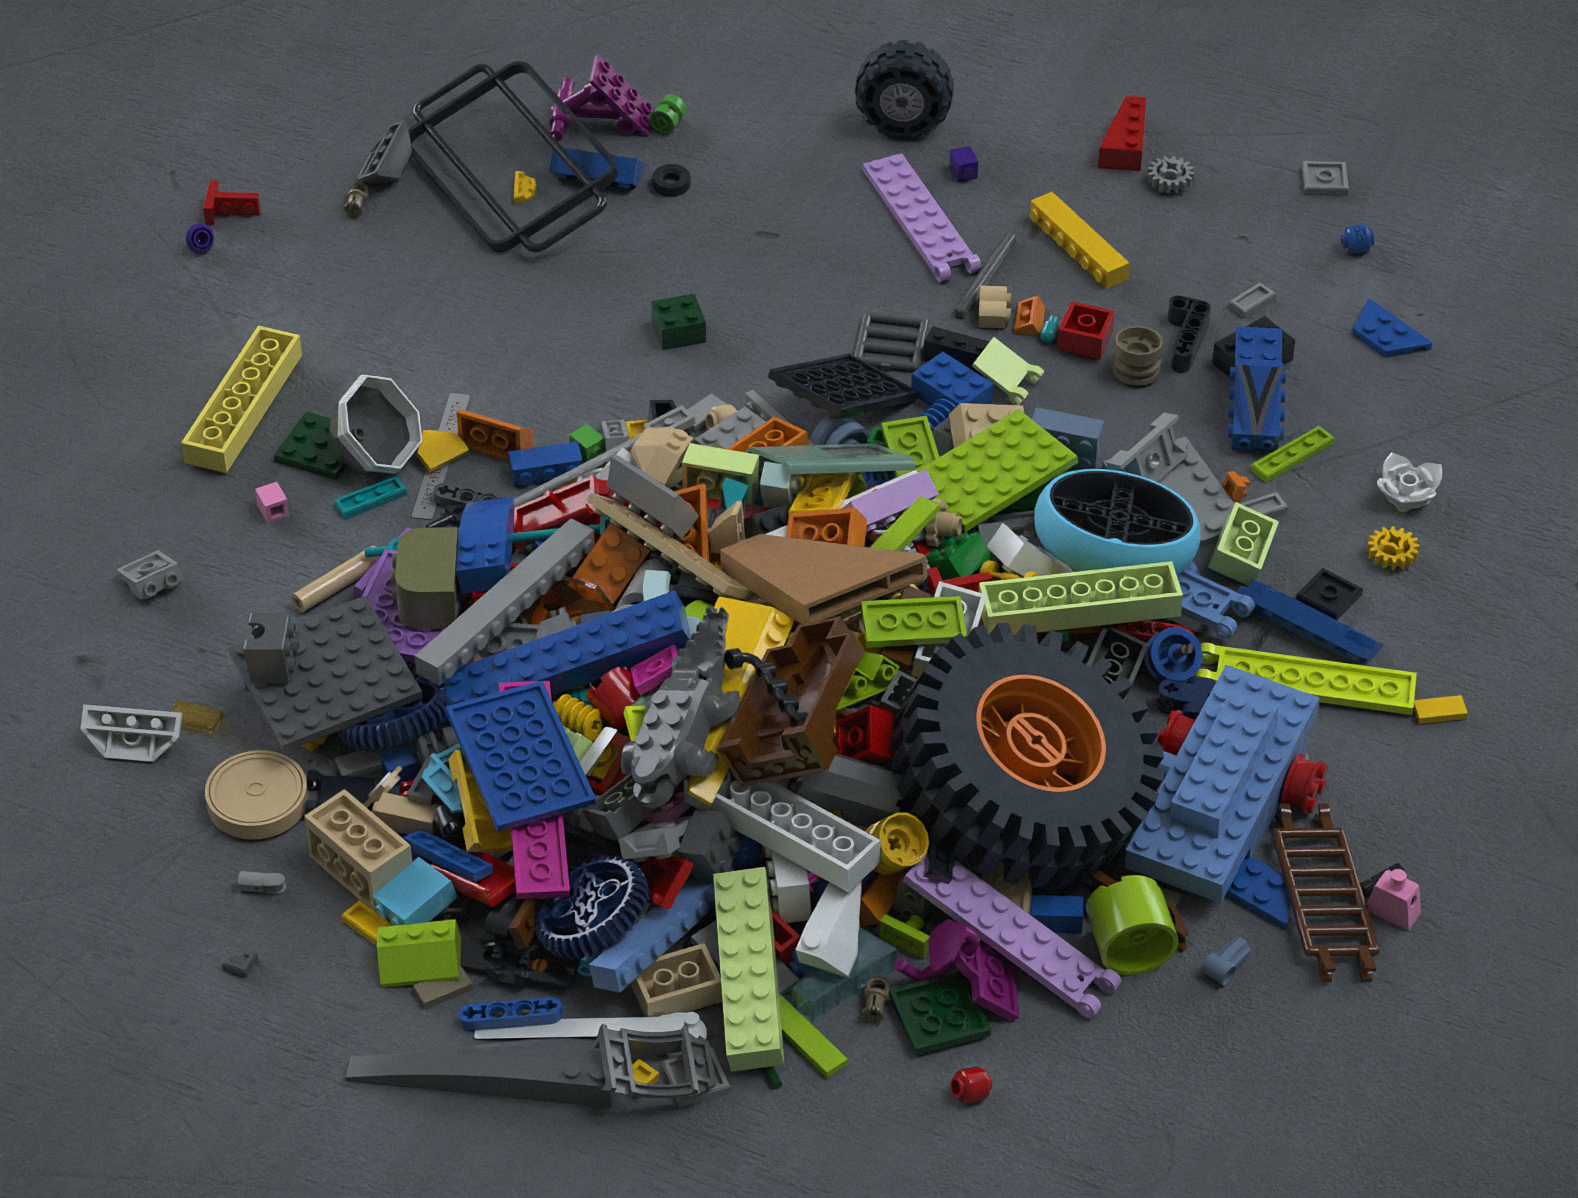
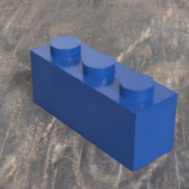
M578 442L509 451L510 471L514 487L546 483L583 464Z

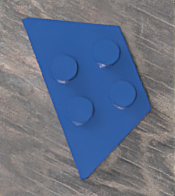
M1371 299L1367 300L1353 328V336L1385 358L1398 354H1411L1413 349L1424 348L1425 351L1432 349L1433 342Z
M1253 857L1244 859L1225 896L1286 930L1291 903L1283 874Z

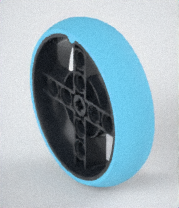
M1083 469L1064 473L1053 479L1044 488L1035 506L1034 523L1040 542L1055 558L1078 571L1172 561L1176 575H1178L1192 562L1200 545V525L1191 505L1170 488L1148 478L1127 472L1108 469Z

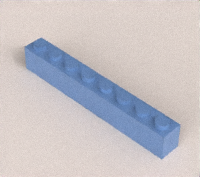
M734 864L731 866V871H735ZM691 874L686 879L669 910L655 906L639 920V923L632 926V931L625 933L626 937L618 939L617 943H613L609 949H606L589 964L594 987L621 992L716 907L714 883L696 881Z

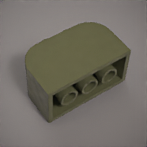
M457 527L416 528L407 531L399 538L397 554L392 555V566L396 568V570H391V584H394V587H396L393 588L392 598L393 603H397L398 617L406 626L416 629L447 628L457 619L459 583L456 573Z

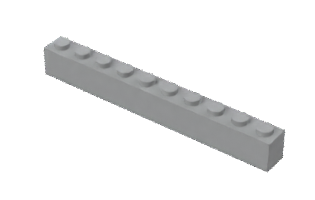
M573 519L567 521L415 655L416 674L439 686L451 678L461 666L467 664L470 658L479 650H482L495 636H498L507 625L514 622L525 609L531 607L534 601L545 594L552 585L560 581L570 569L577 566L579 561L591 552L595 546L594 530Z

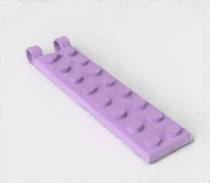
M902 153L863 164V172L932 270L938 282L950 280V268L961 264L965 266L969 274L981 271V261L978 255H973Z
M927 853L920 862L911 868L903 879L904 883L958 923L978 933L981 940L1070 1004L1085 1018H1093L1101 1009V1003L1097 997L1092 994H1083L1092 982L1107 994L1114 993L1121 984V978L1115 971L1101 968L956 860H954L952 880L949 884L924 876Z

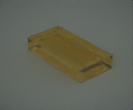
M177 700L170 711L183 713L181 726L209 733L216 731L223 718V710Z

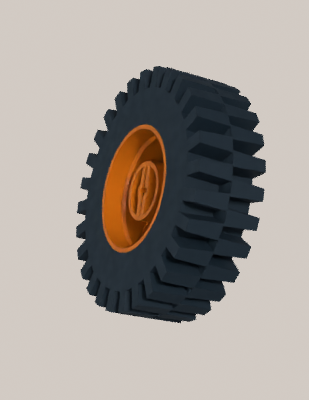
M997 623L990 634L982 625L974 627L966 638L959 633L951 638L945 648L941 646L934 653L903 700L902 706L895 715L893 726L896 728L889 741V749L897 750L890 762L892 773L905 774L897 789L901 798L919 796L910 811L911 815L917 817L920 821L935 815L937 820L928 834L932 840H935L938 844L950 833L959 839L951 853L955 859L962 862L972 849L981 853L976 870L979 873L989 876L1000 862H1003L1004 882L1014 885L1019 882L1027 871L1031 887L1043 888L1053 876L1058 887L1069 885L1077 875L1083 881L1091 877L1099 867L1104 869L1111 863L1156 803L1159 796L1156 790L1163 782L1164 771L1157 769L1164 758L1163 747L1152 745L1159 731L1155 722L1140 723L1148 710L1142 698L1124 703L1123 700L1132 687V684L1125 676L1111 684L1104 680L1112 664L1103 656L1090 668L1082 662L1089 647L1079 641L1066 654L1060 651L1063 634L1051 630L1043 641L1038 644L1036 626L1023 624L1016 635L1013 636L1009 623ZM1066 775H1070L1071 783L1065 780L1063 777H1065Z

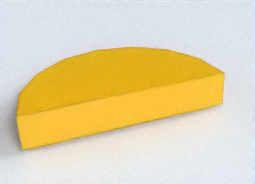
M515 171L514 204H520L529 201L535 196L536 182L533 177L526 176L525 172Z

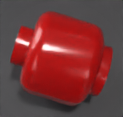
M978 1066L958 1070L950 1082L953 1096L963 1104L986 1100L993 1086L990 1075Z

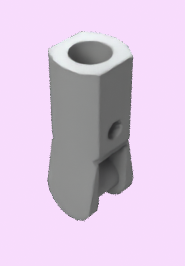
M241 871L238 877L239 891L281 895L286 891L285 877L281 873L264 874Z

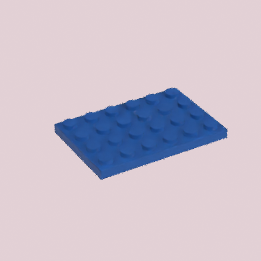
M543 681L446 706L447 717L497 832L585 808L596 803L595 795Z

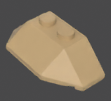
M673 427L646 428L633 445L631 451L641 471L661 484L666 485L682 463L689 443L693 441V437L689 436L685 431Z

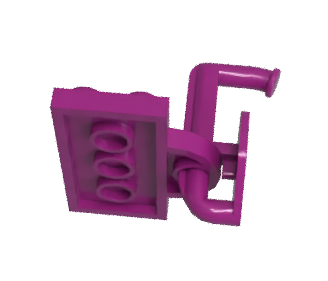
M948 919L933 930L928 942L930 965L921 971L908 964L907 959L903 957L897 959L894 963L896 971L901 972L916 982L943 976L957 967L965 977L971 980L973 1002L1010 1022L1019 1018L1015 964L981 940L978 933L963 924Z

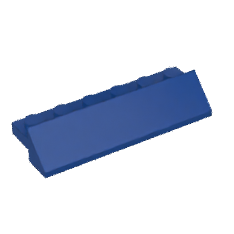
M1252 579L1249 587L1240 585L1237 593L1247 595L1253 599L1255 603L1253 612L1356 665L1366 666L1384 645L1261 581Z

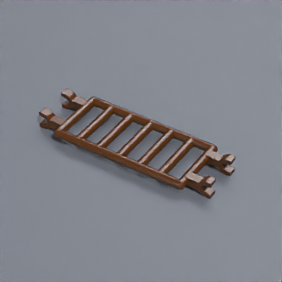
M1329 803L1318 804L1319 814H1315L1314 818L1316 823L1319 824V828H1294L1290 804H1279L1280 814H1276L1275 818L1280 828L1273 829L1271 835L1305 955L1316 956L1321 982H1332L1331 972H1335L1336 966L1331 960V956H1357L1361 981L1372 982L1371 972H1375L1377 968L1371 956L1378 955L1380 948L1345 830L1333 828ZM1283 838H1337L1339 847H1285ZM1342 857L1344 866L1291 867L1289 858ZM1294 877H1348L1350 886H1296ZM1353 896L1356 905L1302 906L1300 897ZM1305 916H1359L1362 925L1308 926ZM1311 936H1365L1367 945L1313 946Z

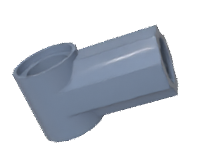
M1241 937L1233 938L1217 954L1214 952L1209 954L1202 964L1201 972L1219 984L1226 986L1233 978L1236 969L1251 955V948L1248 946L1247 941Z

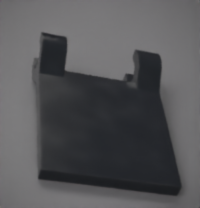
M307 770V789L315 791L321 788L320 803L314 800H306L305 815L344 789L364 805L370 798L368 795L375 788V777L326 776L316 770ZM371 803L367 809L372 811L374 804Z

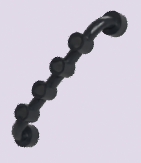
M739 648L726 650L725 663L730 670L742 668L743 663H749L755 668L757 679L763 680L767 685L768 695L776 698L780 712L786 713L789 717L791 728L804 724L808 713H798L799 701L795 695L788 697L785 695L787 693V683L784 679H774L776 668L773 663L764 664L758 656L741 652ZM781 736V742L784 751L790 750L784 738Z

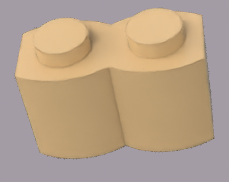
M980 285L978 327L1005 328L1006 322H1010L1011 308H1006V306L1011 307V293H1007V286Z

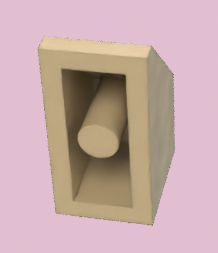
M742 501L735 502L715 519L711 528H708V542H710L711 552L720 553V549L745 540Z

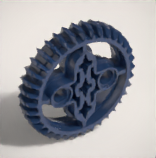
M419 680L417 683L422 690L423 698L337 731L343 745L359 751H369L371 749L376 751L380 748L385 749L399 744L403 745L405 742H411L415 738H420L422 735L428 734L429 731L435 730L437 726H441L448 718L446 706H449L445 686H442V684L439 686L428 680L424 682Z
M612 855L607 858L602 856L599 860L593 858L590 863L583 862L582 866L578 868L575 866L574 870L568 873L569 897H548L540 900L542 905L539 906L538 913L534 915V931L542 946L551 954L561 957L563 960L567 958L574 960L576 957L581 960L585 955L590 958L595 952L600 954L602 949H609V946L617 943L618 939L626 937L625 933L632 931V926L639 923L638 917L644 915L643 909L648 906L647 901L650 899L647 879L636 864L620 856L615 858ZM560 932H564V934H566V935H568V936H562V935H556V934H558V933H560Z

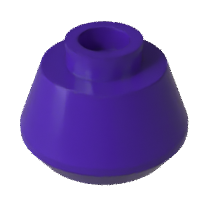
M194 224L186 233L187 246L195 253H206L214 244V233L205 224Z

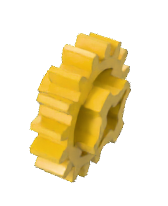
M1394 526L1391 527V530L1382 527L1381 532L1375 530L1374 535L1369 536L1367 552H1369V559H1374L1375 565L1382 563V568L1385 569L1387 566H1391L1392 570L1399 566L1403 570L1405 564L1412 566L1413 561H1417L1420 545L1417 544V538H1412V532L1404 533V528L1397 531Z

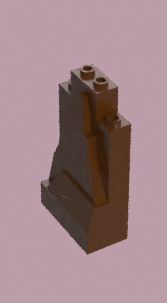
M841 616L798 625L788 645L766 650L762 662L775 665L776 676L774 679H784L786 681L787 693L785 695L787 697L795 695L799 701L797 712H807L808 716L802 726L791 728L787 714L780 712L776 698L768 695L767 685L763 680H758L756 674H754L717 747L718 752L741 787L829 770L838 751L833 743L836 720L835 710L864 652L854 632L849 631ZM781 736L784 738L790 750L784 751L782 747Z

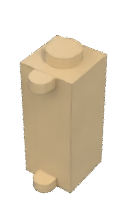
M383 792L379 801L374 803L372 813L394 832L409 835L423 829L436 836L439 828L433 814L441 805L433 803L432 806L409 801L407 797Z

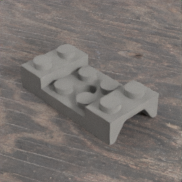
M1165 412L1150 424L1151 432L1129 451L1120 450L1106 462L1108 470L1127 472L1156 482L1160 481L1189 455V451L1176 441L1172 425L1179 420V416Z
M692 816L675 818V821L667 822L651 821L619 839L622 858H633V862H641L649 859V856H656V859L671 857V853L680 848L679 841L683 839Z

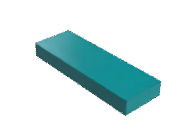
M396 475L333 500L334 507L342 518L346 520L406 496L407 489Z

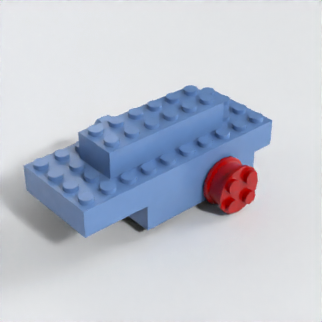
M1225 665L1196 719L1185 717L1180 710H1172L1168 717V725L1166 729L1160 731L1157 740L1161 744L1160 746L1163 747L1164 754L1163 760L1157 767V769L1164 771L1163 782L1157 791L1159 796L1126 848L1125 868L1222 903L1243 860L1254 856L1279 808V804H1291L1300 807L1301 812L1305 814L1308 812L1313 813L1317 804V795H1322L1325 790L1327 781L1323 779L1326 776L1328 765H1325V762L1321 760L1315 763L1305 759L1308 735L1318 717L1320 697Z

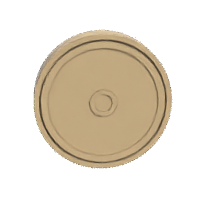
M255 750L234 755L220 763L212 771L206 782L205 798L208 814L212 822L220 830L234 837L263 839L283 833L294 826L305 813L306 800H308L305 774L293 759L281 753Z

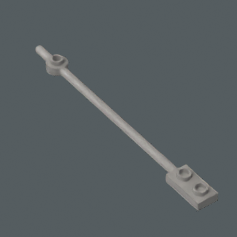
M681 405L644 424L643 428L645 430L646 428L673 427L685 430L695 425L696 422L695 417ZM641 434L515 498L514 508L544 495L546 491H552L610 461L613 453L617 454L622 448L627 451L631 450Z

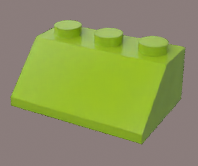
M456 919L378 927L377 955L381 987L414 985L422 981L460 980L461 936Z

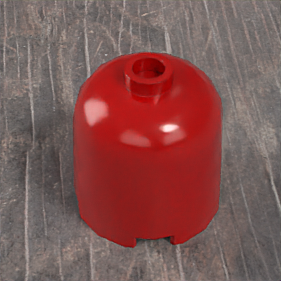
M619 666L600 678L603 682L596 689L591 686L586 693V698L595 709L600 710L602 718L608 725L617 730L628 729L624 717L625 707L634 704L641 695L635 688L632 674L627 667L621 669Z

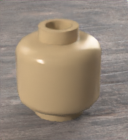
M730 404L710 408L705 416L707 429H711L737 412L736 408Z

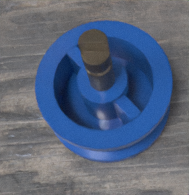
M1179 627L1168 628L1155 634L1147 642L1149 646L1143 658L1144 665L1150 676L1160 683L1168 679L1182 682L1192 677L1201 666V645L1197 638L1186 629Z

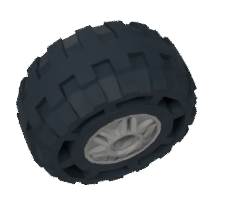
M899 40L896 44H892V42L883 44L879 47V50L875 49L866 56L857 74L855 102L864 120L870 126L874 125L879 133L883 135L888 133L893 135L892 138L901 139V136H909V139L918 138L921 133L928 134L936 129L937 125L947 117L952 104L954 81L948 64L945 60H941V55L933 48L929 50L925 48V44L917 41L916 44L908 43V40Z

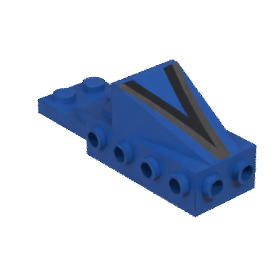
M1236 327L1235 367H1230V381H1234V385L1229 388V399L1233 400V405H1229L1228 418L1232 419V424H1228L1227 437L1232 438V450L1274 452L1278 449L1279 441H1284V427H1280V422H1284L1285 408H1281V403H1285L1286 392L1285 389H1281V384H1285L1286 370H1283L1284 363L1281 361L1282 329Z

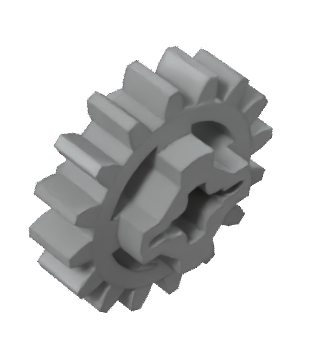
M1164 156L1163 160L1156 158V163L1151 162L1150 167H1148V182H1152V187L1158 186V191L1166 189L1167 193H1170L1171 190L1178 193L1179 189L1186 191V186L1191 187L1192 182H1194V167L1190 166V162L1184 163V158L1176 160L1175 156H1172L1171 159Z

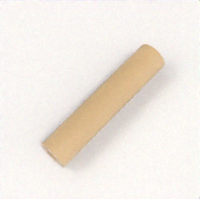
M365 550L293 593L291 599L294 606L301 613H304L363 577L381 556L366 558Z

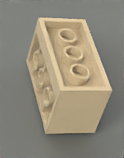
M344 789L304 816L309 855L361 902L376 912L375 907L377 905L373 895L412 863L411 845Z

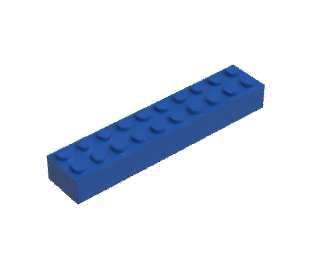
M674 590L461 666L451 678L444 682L448 696L447 701L449 705L498 693L499 683L550 681L552 696L600 679L616 667L620 666L621 669L627 667V669L673 644L679 651V649L685 648L688 640H691L685 607Z

